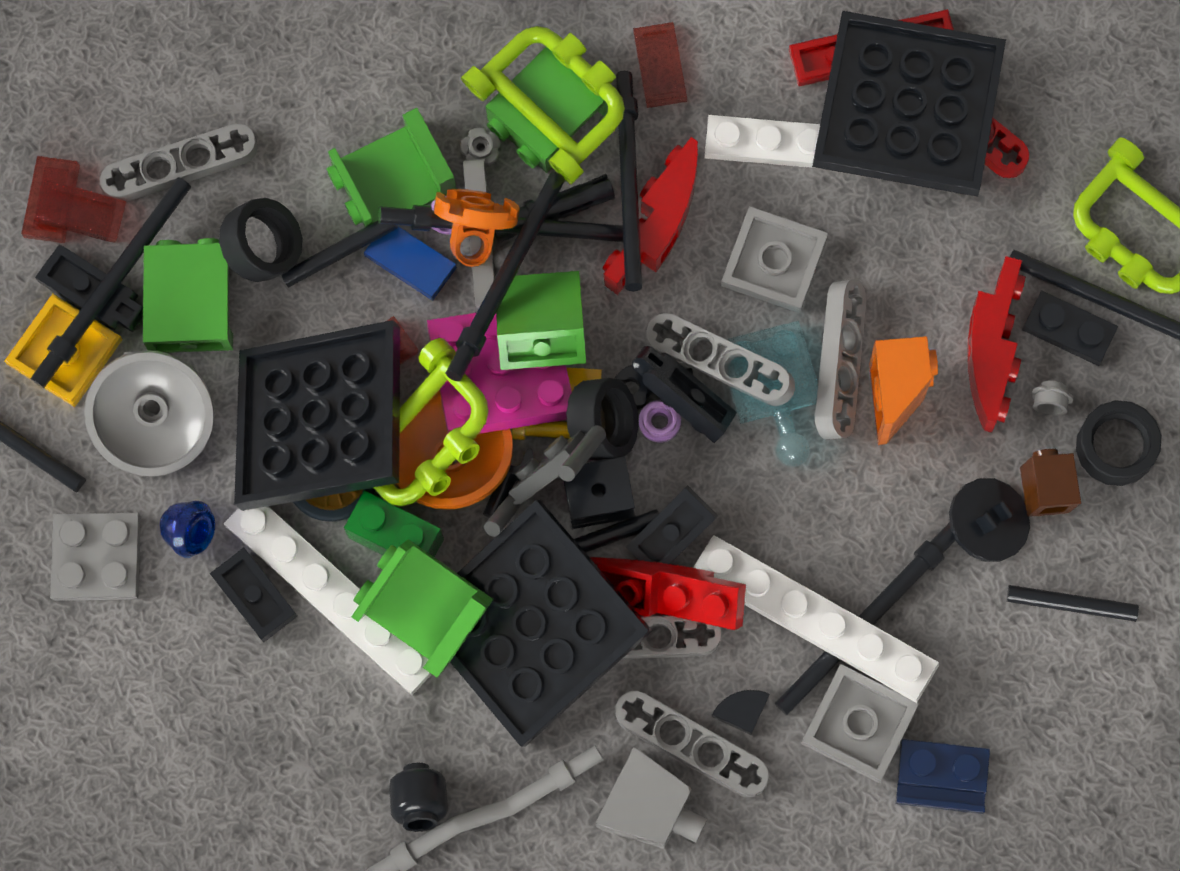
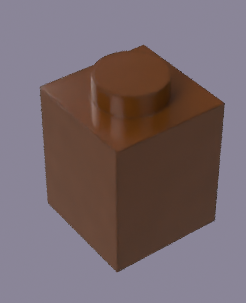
M1043 449L1033 452V456L1020 467L1027 517L1070 513L1081 504L1074 453L1059 454L1058 449Z

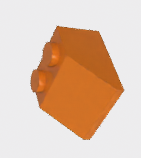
M927 336L875 341L869 368L878 445H885L891 440L924 401L928 388L934 386V375H938V360L936 350H929Z

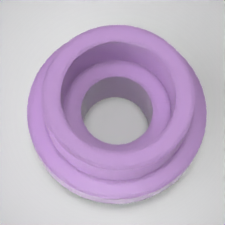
M661 400L652 401L641 410L639 414V428L648 440L657 443L667 442L673 439L679 432L681 426L680 414L672 407L665 405ZM664 416L668 420V424L662 429L655 428L651 423L654 417Z

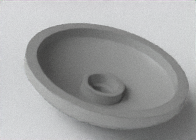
M145 350L122 355L110 362L99 372L88 391L84 416L87 432L93 445L112 465L135 475L161 476L182 469L202 452L212 431L214 407L205 381L192 366L174 355L160 351ZM149 400L156 401L160 406V410L154 413L148 411L145 407V402Z

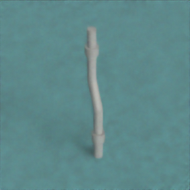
M594 745L566 763L564 760H561L548 768L549 773L509 798L454 816L409 844L406 841L389 850L390 855L365 871H406L418 864L417 859L457 834L512 816L557 788L560 791L564 790L576 782L575 777L604 759Z

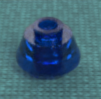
M202 501L173 504L161 516V536L176 554L181 557L191 558L203 552L211 543L215 533V518L211 508Z

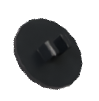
M979 478L963 485L953 497L949 510L950 529L957 544L970 556L984 562H1001L1016 555L1025 545L1030 531V519L1027 517L1026 505L1022 497L1009 484L995 478Z

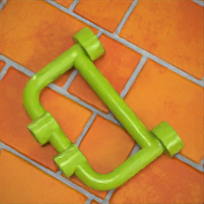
M539 26L526 28L507 43L481 70L472 66L461 77V80L483 102L497 90L555 144L559 150L548 162L557 173L564 177L566 182L572 185L584 173L580 164L621 123L625 110L623 98L611 84L616 79L615 74L600 60L591 66L582 57L587 51L585 46L573 34L569 33L562 39L549 28ZM541 43L549 48L561 64L566 68H570L581 78L582 82L591 92L600 96L607 103L608 112L606 116L578 143L502 73L531 44Z
M1120 137L1107 151L1111 160L1084 189L1074 204L1073 217L1076 227L1090 240L1085 245L1086 251L1102 263L1110 256L1123 266L1118 271V276L1132 288L1137 289L1143 282L1158 293L1174 294L1180 292V272L1170 278L1160 275L1146 258L1137 253H1132L1121 244L1119 238L1112 231L1105 227H1100L1090 217L1091 207L1117 179L1180 229V207L1134 172L1144 160V155L1136 145Z
M443 338L432 340L420 352L419 362L430 375L400 407V433L447 381L470 404L471 414L462 427L455 428L446 435L443 441L444 447L433 459L426 460L418 466L415 471V479L409 486L404 489H398L394 484L373 487L391 505L406 506L413 504L427 491L432 496L443 493L451 483V478L445 472L455 460L460 464L472 461L480 450V446L474 439L486 424L489 412L488 403L482 391L466 374L463 375L461 381H454L446 376L445 372L456 351Z

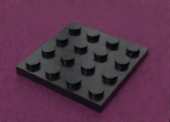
M842 11L812 167L978 197L1006 39Z
M394 320L239 350L235 506L245 511L399 483L400 326Z
M535 500L457 572L458 575L490 596L493 601L450 663L521 747H525L653 630L541 500Z

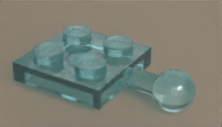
M799 321L726 339L779 364L794 378V395L788 402L779 406L768 405L731 386L729 388L740 424L774 415L780 435L776 445L778 459L784 465L790 467L803 464L809 456L810 446L806 438L796 432L790 411L816 404L818 382ZM738 357L731 361L728 367V374L731 378H740L747 372V359ZM760 373L756 379L768 387L770 392L773 389L779 391L783 385L778 378L775 381L770 380Z

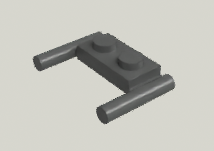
M595 425L591 427L586 435L581 430L568 440L562 435L544 450L543 453L546 457L538 462L535 457L528 460L515 473L519 480L508 492L509 495L485 523V532L492 537L498 536L523 503L558 476L564 481H572L605 439V430L601 426Z

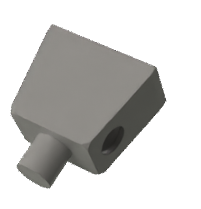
M633 747L596 821V827L606 832L664 849L672 832L696 843L707 819L685 808L692 792L689 786L640 750Z

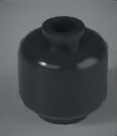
M419 762L404 766L403 771L397 773L390 780L391 816L397 823L402 824L404 829L414 832L431 830L446 816L448 809L446 780L440 772L429 769L428 764Z

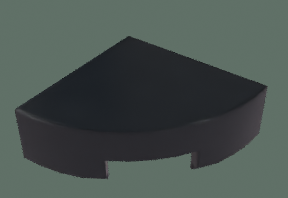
M759 690L736 692L721 701L714 710L712 717L752 735L770 694Z

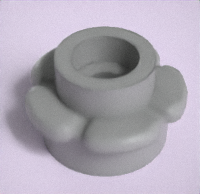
M478 127L471 129L468 132V136L462 138L460 152L465 155V160L484 159L485 166H489L497 161L499 157L498 148H500L501 143L499 137L494 132H487L485 128ZM483 144L485 147L484 150L479 151L476 148L477 145Z
M1044 381L1041 383V386L1035 387L1031 394V397L1034 399L1033 409L1035 411L1054 416L1066 414L1068 404L1073 402V395L1067 392L1066 386L1063 383L1057 381Z

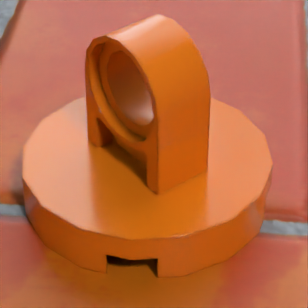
M448 189L446 198L445 194L437 192L434 205V214L453 223L450 238V249L459 262L469 267L485 263L492 251L495 229L502 230L515 227L520 210L519 205L508 198H504V204L501 205L491 201V193L468 189ZM473 235L480 237L481 248L476 254L472 256L461 254L460 245L466 237Z

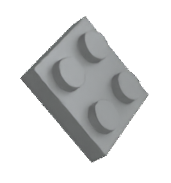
M749 206L723 275L721 287L800 313L827 241L828 233Z
M53 514L50 598L53 601L138 599L140 514Z
M840 664L801 744L880 783L919 703H915L900 693Z

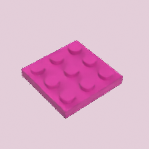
M476 313L427 320L430 342L437 338H443L457 351L456 342L463 329L470 327ZM495 314L485 333L487 339L479 356L472 358L465 372L482 391L488 403L487 421L479 434L567 420L568 400L572 391L566 365L501 370L497 339V317ZM447 381L439 391L447 432L449 433L466 423L471 414V406L454 386Z

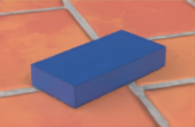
M399 226L398 229L370 243L364 251L365 257L432 301L457 268L454 262Z

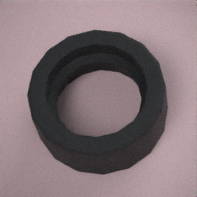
M269 198L253 199L236 207L225 216L220 226L219 244L223 257L230 268L246 280L262 282L276 278L293 268L302 253L303 237L299 223L289 209L280 202ZM250 217L261 220L274 235L277 247L276 257L272 263L261 260L248 245L245 231L246 222Z
M618 378L582 381L574 387L568 400L566 415L570 438L580 430L586 435L591 427L595 425L602 427L600 417L602 405L605 415L606 437L589 460H607L626 456L632 451L637 440L639 427L638 410L632 393L627 385Z
M1114 400L1099 405L1088 414L1077 434L1076 452L1081 466L1092 478L1106 485L1124 486L1137 482L1153 467L1161 452L1162 435L1157 421L1145 408L1133 402ZM1113 419L1125 420L1135 425L1141 432L1144 441L1143 452L1134 464L1126 467H1113L1103 462L1096 454L1093 446L1094 434L1104 422Z

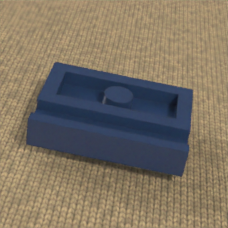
M902 739L895 804L984 814L990 749Z

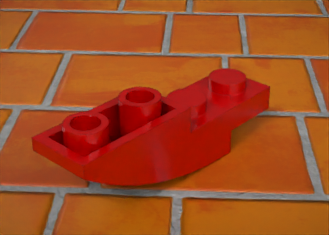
M692 137L683 147L677 145L670 152L664 164L667 168L658 179L655 176L651 177L639 195L642 198L641 213L648 217L647 220L643 217L639 219L641 265H646L654 272L658 271L670 254L690 210L697 177L698 141ZM624 249L622 251L614 250L602 268L605 271L604 286L617 295L625 287Z
M1007 256L1002 264L994 295L982 291L977 293L969 325L967 345L968 374L975 409L983 430L991 433L997 421L1005 422L1011 398L1004 396L1007 381L1015 383L1022 360L1014 357L1018 343L1008 341L1016 316L1009 314L1008 311L1012 299L1020 300L1026 276L1019 275L1022 260Z
M590 557L639 615L650 617L659 613L731 630H737L743 626L746 584L714 578L713 571L631 559Z

